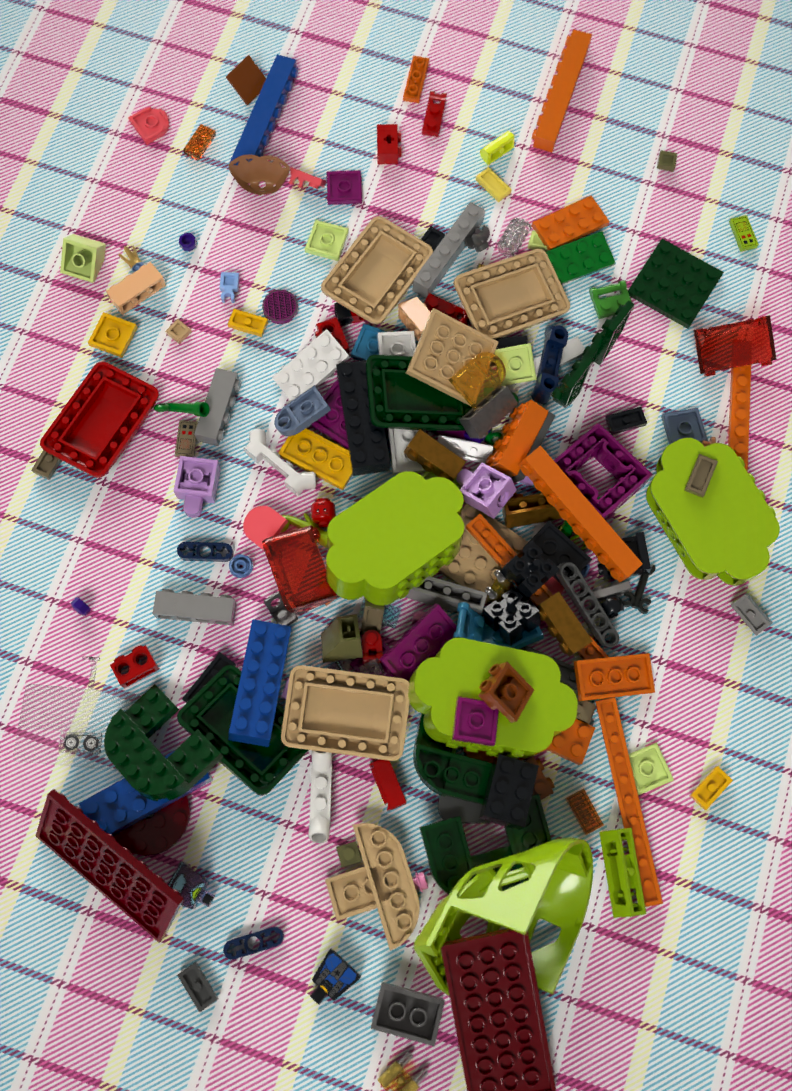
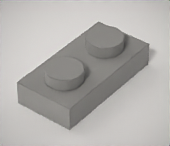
M616 581L607 588H604V586L594 588L593 594L598 601H601L610 595L624 594L631 589L629 581L620 583Z
M748 593L731 604V607L756 636L773 623Z

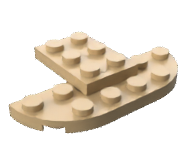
M371 823L354 824L352 826L364 867L325 879L336 920L339 921L377 908L389 949L393 950L402 945L411 936L419 918L417 891L404 850L398 839L381 826Z

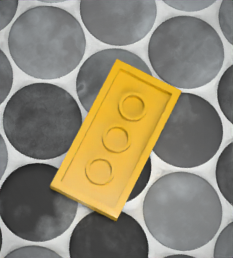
M307 428L296 435L288 436L278 452L282 459L307 472H314L316 477L341 490H344L352 477L349 450Z

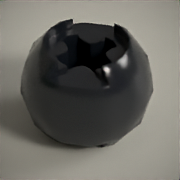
M610 595L605 598L606 601L600 603L609 619L618 616V612L624 611L623 600L616 595Z

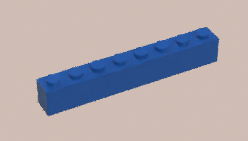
M276 55L230 162L242 155L263 156V149L269 143V135L275 129L276 119L280 118L282 105L286 104L288 91L292 90L293 80L298 76L299 68H297L295 59Z

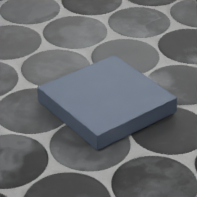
M698 408L662 414L661 418L669 445L682 438H693L701 443L703 440L708 441Z

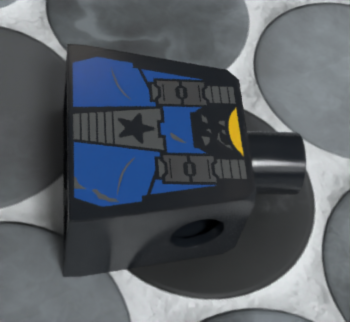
M331 948L312 978L317 988L310 997L317 1004H320L327 995L335 1001L361 978V975Z

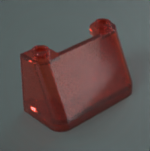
M770 315L756 318L755 320L750 319L693 331L700 374L704 373L705 377L716 375L715 371L761 363V366L772 365V361L777 360Z
M312 525L262 540V545L283 604L289 612L297 615L340 597L328 584L326 567L317 545L321 535L317 527Z

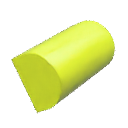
M507 131L482 148L480 155L483 161L490 165L513 149L515 135Z

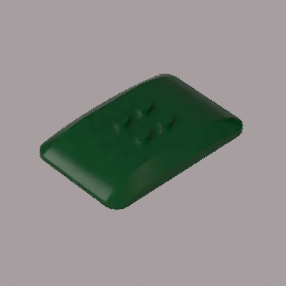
M371 355L366 360L370 419L373 425L380 428L405 430L465 431L459 419L476 405V402L471 407L406 374L412 359L410 356Z
M227 665L180 709L177 714V720L190 735L198 729L224 756L219 762L257 795H267L309 750L292 748L283 744L281 732L285 709L278 703L269 747L228 740L242 671L233 665Z

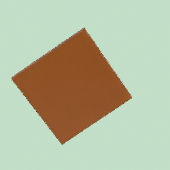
M247 55L226 76L229 83L246 105H249L260 94L266 77L250 55Z

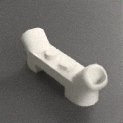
M253 429L249 433L250 442L243 448L245 453L257 464L264 459L286 478L284 483L288 490L299 496L304 490L316 488V474L314 472H296L294 466L288 461L284 462L277 451L267 448L264 430Z
M312 750L308 836L314 843H324L329 839L331 827L332 753Z

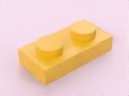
M233 309L227 324L229 328L263 337L268 319Z
M716 766L689 796L704 810H707L733 780L721 768Z

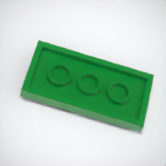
M602 231L546 251L561 285L615 264Z

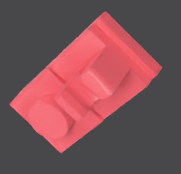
M290 167L291 178L289 184L294 185L295 181L299 180V188L304 187L305 181H308L309 186L316 189L319 186L325 187L327 181Z

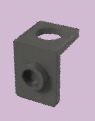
M280 591L264 600L270 614L278 624L289 626L298 620V617L287 604ZM274 599H280L278 605L271 606V602Z

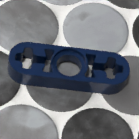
M182 542L177 547V554L184 561L228 562L234 556L232 547L227 543ZM186 547H188L190 551H195V547H197V556H195L194 552H188L187 555H184L182 551H184ZM204 547L211 549L210 554L206 557L200 555V551ZM214 548H216L217 552H223L226 548L229 553H226L225 557L221 553H216V557H214Z
M271 927L229 940L224 945V955L230 960H235L277 947L284 940V932L279 927ZM275 930L276 934H280L277 943H274L273 940L266 941L268 946L264 947V939L261 933H265V937L271 936V931ZM251 937H257L260 940V946L255 950L248 946V941ZM244 939V947L247 953H243V949L236 951V956L228 952V949L231 948V943H234V946L242 945L240 940Z

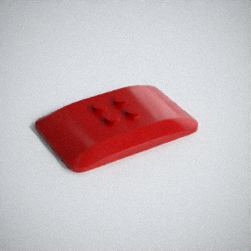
M98 362L93 366L40 440V446L45 452L95 478H101L107 474L131 442L157 402L159 392L156 387L107 362Z

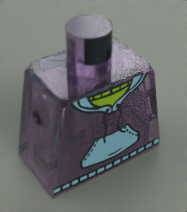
M180 861L167 885L172 889H176L181 894V897L184 898L181 906L195 909L200 902L210 907L215 895L206 891L209 881L188 863Z

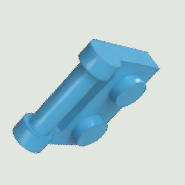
M458 603L457 611L459 614L453 638H466L482 642L485 618L472 610L468 603Z

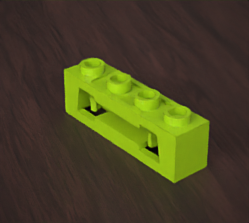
M632 828L599 832L613 918L646 914ZM624 840H627L629 854L624 855V852L627 851V848H624L622 844ZM630 889L636 890L637 903L632 902V896L635 893L630 892Z

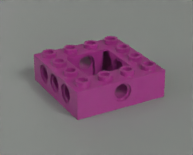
M599 423L554 459L555 463L605 520L638 492L653 475ZM592 457L618 480L615 486L611 489L608 488L599 500L597 499L599 495L598 490L594 486H590L582 478V474L577 471Z

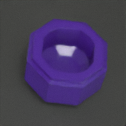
M184 233L179 238V245L183 251H192L196 248L197 240L192 233Z
M76 597L71 602L73 609L80 615L86 616L91 611V608L79 597Z

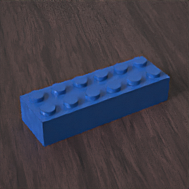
M252 619L228 740L269 747L292 626Z
M173 752L165 755V758L167 759ZM208 772L188 792L172 800L167 798L159 799L158 801H152L142 796L124 778L78 804L84 815L90 820L96 821L103 831L114 836L213 781L210 772Z

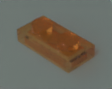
M200 124L184 147V154L199 161L215 138V130Z

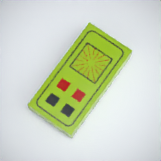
M747 215L730 219L729 224L740 252L757 248L759 244Z

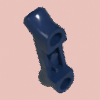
M549 326L544 332L543 352L536 384L531 394L532 400L539 404H547L553 391L558 387L559 378L557 376L562 352L568 340V332L563 326Z

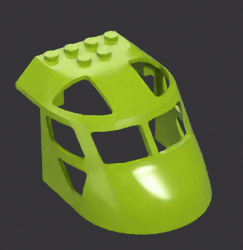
M577 838L554 839L524 852L479 865L468 871L457 882L450 894L441 900L421 934L416 937L413 948L437 988L449 996L441 947L444 942L461 939L460 930L473 915L488 921L486 933L497 931L502 926L525 935L528 931L530 942L539 919L560 927L561 931L555 942L532 951L538 989L554 994L580 933L589 904L593 880V857L589 844L585 840ZM515 864L523 865L522 868L510 871ZM501 866L497 873L493 870V868ZM529 878L526 882L502 891L501 886Z

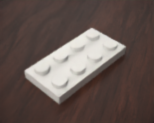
M326 329L272 378L289 400L293 401L314 385L317 388L336 371V364L345 363L351 357Z

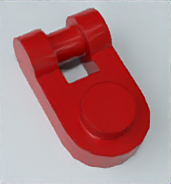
M375 630L366 631L362 636L364 666L376 662L383 664L379 660L383 656L381 635ZM369 651H377V654L370 655Z

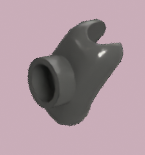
M483 226L482 230L476 228L471 237H466V246L469 249L475 248L476 252L487 249L489 247L487 240L490 237L489 228L487 226Z

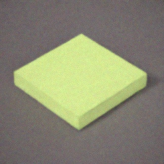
M315 220L305 247V253L339 261L349 228Z
M531 343L495 350L494 355L500 386L537 380Z
M657 743L629 754L638 795L674 781Z

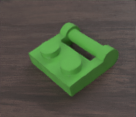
M625 280L619 281L618 284L589 289L598 319L614 316L620 305L624 306L628 300L631 301ZM620 291L619 295L602 299L598 297L599 295Z

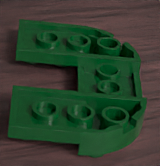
M628 300L624 306L620 305L614 316L604 322L602 332L596 333L592 339L593 343L591 346H587L584 349L582 358L575 361L571 368L573 370L562 379L560 388L556 387L551 395L553 401L567 408L577 398L593 362L601 365L617 338H619L628 321L634 303Z
M156 684L125 712L120 709L111 718L105 733L104 748L108 759L128 783L142 796L152 801L166 798L172 800L188 792L224 756L197 729L167 759L149 738L179 709Z
M421 713L413 749L414 766L421 781L430 790L441 796H450L483 805L493 763L455 754L456 748L447 747L446 743L433 740L425 731L423 724L424 714Z
M539 794L532 795L525 828L516 830L504 826L509 845L472 856L470 855L460 816L420 826L419 829L430 867L429 870L436 884L447 894H450L457 882L472 868L524 852L551 841ZM515 864L510 871L522 868L523 865ZM501 866L493 868V870L497 873ZM529 878L501 886L502 891L526 882Z

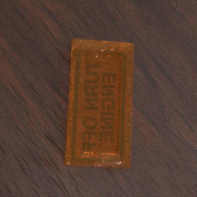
M584 788L565 798L585 835L604 826Z

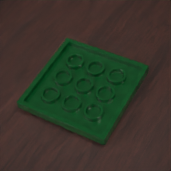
M661 239L629 288L628 293L635 300L689 329L724 272Z

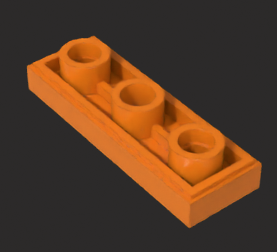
M413 55L403 101L420 103L430 58Z

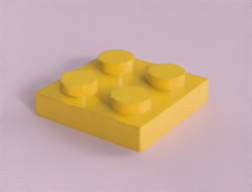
M103 312L88 344L91 347L123 358L138 327L135 323Z

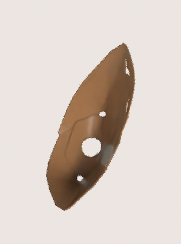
M242 155L232 160L228 165L230 173L237 183L246 191L257 195L272 194L278 191L285 182L290 170L289 165L283 160L270 155L261 157ZM261 181L266 183L264 188L259 187Z

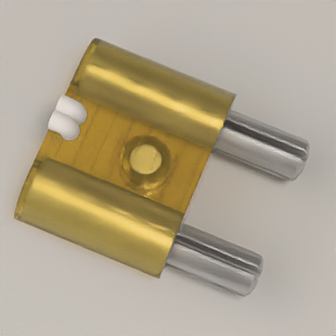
M499 570L494 572L496 580L492 587H486L485 589L491 603L495 600L501 602V596L511 588H515V585L512 582L509 583Z
M408 1051L399 1061L395 1060L377 1079L386 1091H417L420 1088L419 1084L428 1075V1072L423 1068L412 1078L403 1068L413 1058L411 1052Z

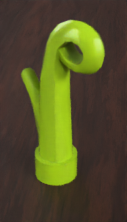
M304 513L306 521L290 515H281L288 520V523L281 532H285L291 524L318 541L320 545L328 548L327 531L322 530L313 523L307 513Z

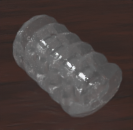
M522 218L511 219L500 241L497 243L498 251L506 257L515 256L514 253L519 251L522 242L525 241V237L528 236V232L532 228L530 223Z

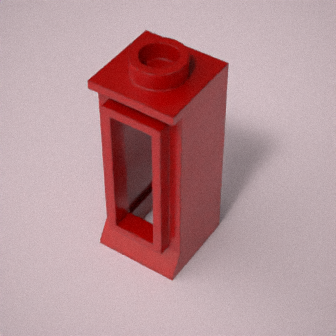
M373 758L369 767H373L371 771L385 805L388 804L387 812L405 805L407 802L389 760Z

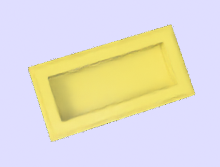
M489 167L476 176L475 180L498 203L512 191Z

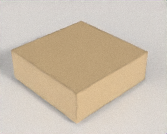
M179 319L165 331L179 345L192 333L191 329Z

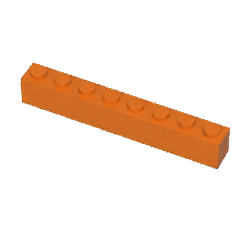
M573 29L571 36H567L565 42L567 48L562 50L560 57L562 62L558 61L556 72L558 73L553 75L551 81L553 87L548 89L546 96L548 101L543 103L541 110L543 115H539L536 124L538 129H534L531 139L534 140V148L553 152L592 38L590 33Z
M539 446L518 465L522 473L530 478L535 488L543 493L547 502L555 507L560 517L568 522L573 532L580 536L585 546L593 551L598 561L605 565L610 571L611 576L618 580L619 583L630 577L643 564L542 446Z

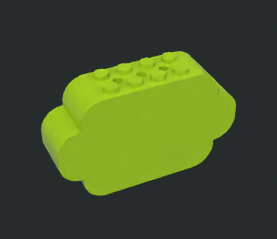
M682 438L668 445L657 462L656 475L646 491V501L688 572L697 579L709 580L718 576L724 583L738 586L750 581L768 566L770 556L767 547L778 538L780 526L775 517V510L772 506H768L763 491L761 489L758 490L753 475L745 469L743 459L740 456L738 457L731 447L722 443H713L704 447L696 439ZM699 454L718 461L703 498L684 491Z
M405 471L395 475L338 514L330 521L327 528L328 553L326 556V574L329 586L341 598L355 600L364 596L372 604L385 606L393 603L398 598L403 599L413 587H419L423 584L424 579L437 574L439 568L444 565L448 566L460 551L464 533V522L461 518L464 498L460 489L452 481L444 477H433L426 480L416 472Z
M453 638L446 642L435 657L428 658L419 665L409 680L408 698L410 705L417 712L424 714L423 724L425 731L433 740L446 743V746L450 748L461 746L466 747V750L470 752L486 751V754L490 756L502 754L518 759L530 758L538 754L551 744L554 736L573 725L578 707L574 691L568 685L560 682V669L557 663L549 656L466 638ZM508 662L534 689L517 722L511 723L499 711L495 746L452 740L457 697L482 700L478 696L481 692L479 686L490 677L489 669L493 665Z

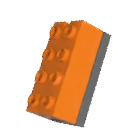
M533 400L522 403L519 407L513 409L514 411L509 415V422L501 430V438H498L493 445V453L485 461V464L511 477L513 483L525 478L526 475L522 473L518 465L541 446L556 416Z

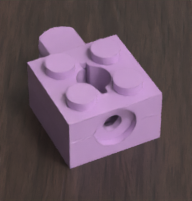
M180 456L173 492L177 499L184 500L183 510L188 517L196 518L200 516L203 502L215 503L221 471L218 460Z
M483 462L474 472L468 469L461 470L456 478L461 487L460 491L463 494L465 503L493 519L517 491L511 477Z

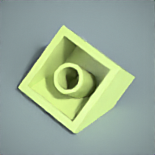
M75 234L63 238L60 273L94 283L104 262L106 244Z

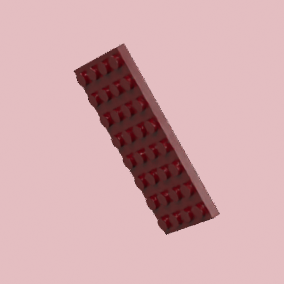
M55 789L51 790L47 794L35 836L160 943L166 936L184 898L181 897V894L176 889L169 887L161 876L155 875L149 870L144 862L136 859L129 849L122 847L116 842L111 834L103 831L96 821L90 820L79 807L71 804L64 794L58 793Z
M506 928L444 942L441 947V954L467 1091H556L528 931L525 935Z

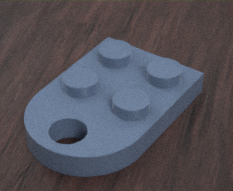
M314 385L284 406L277 413L274 425L281 435L293 436L309 427L331 411V409Z

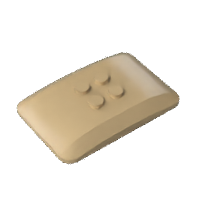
M374 217L321 284L322 293L368 322L376 325L381 324L411 287L418 272L432 255L433 249L427 243L384 217Z
M534 249L459 274L453 283L473 328L492 339L543 323L567 313L570 309V302L548 255L542 249Z
M303 665L295 666L291 670L281 740L285 746L396 761L400 759L404 751L410 704L408 698L410 683L403 678Z

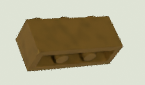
M421 429L418 430L404 451L410 460L417 461L424 470L434 473L437 477L447 478L450 481L456 478L466 463L465 460Z
M543 493L509 499L502 508L506 528L562 519L555 507L547 502Z
M557 592L536 607L540 610V619L546 622L550 635L553 638L556 637L560 643L559 647L564 654L570 657L593 642L560 592Z

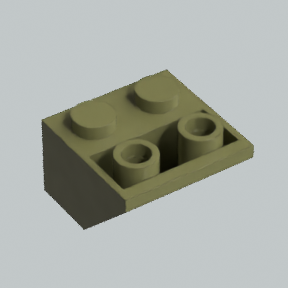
M357 614L339 616L321 634L323 663L363 657Z

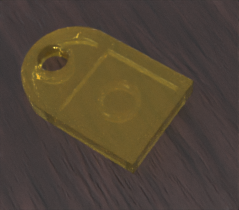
M483 352L476 355L452 376L449 382L474 409L504 381L506 369L498 356L493 353ZM494 362L497 370H493L489 363Z

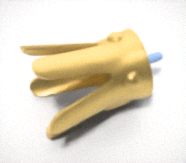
M134 245L132 246L134 252H131L125 246L124 250L130 260L121 254H118V256L135 272L144 263L138 257Z

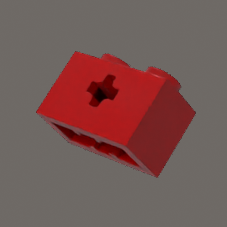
M377 124V164H398V157H401V146H398V142H401V131H398L397 124Z

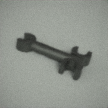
M655 565L651 567L649 574L641 575L635 595L629 591L624 593V596L630 599V602L623 601L624 607L631 606L638 609L642 614L648 613L649 610L643 608L642 604L650 605L652 601L648 598L642 599L649 576L656 569Z

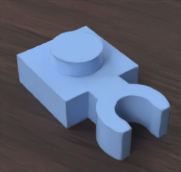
M221 272L219 288L222 291V303H225L226 297H231V302H235L233 292H238L239 273Z

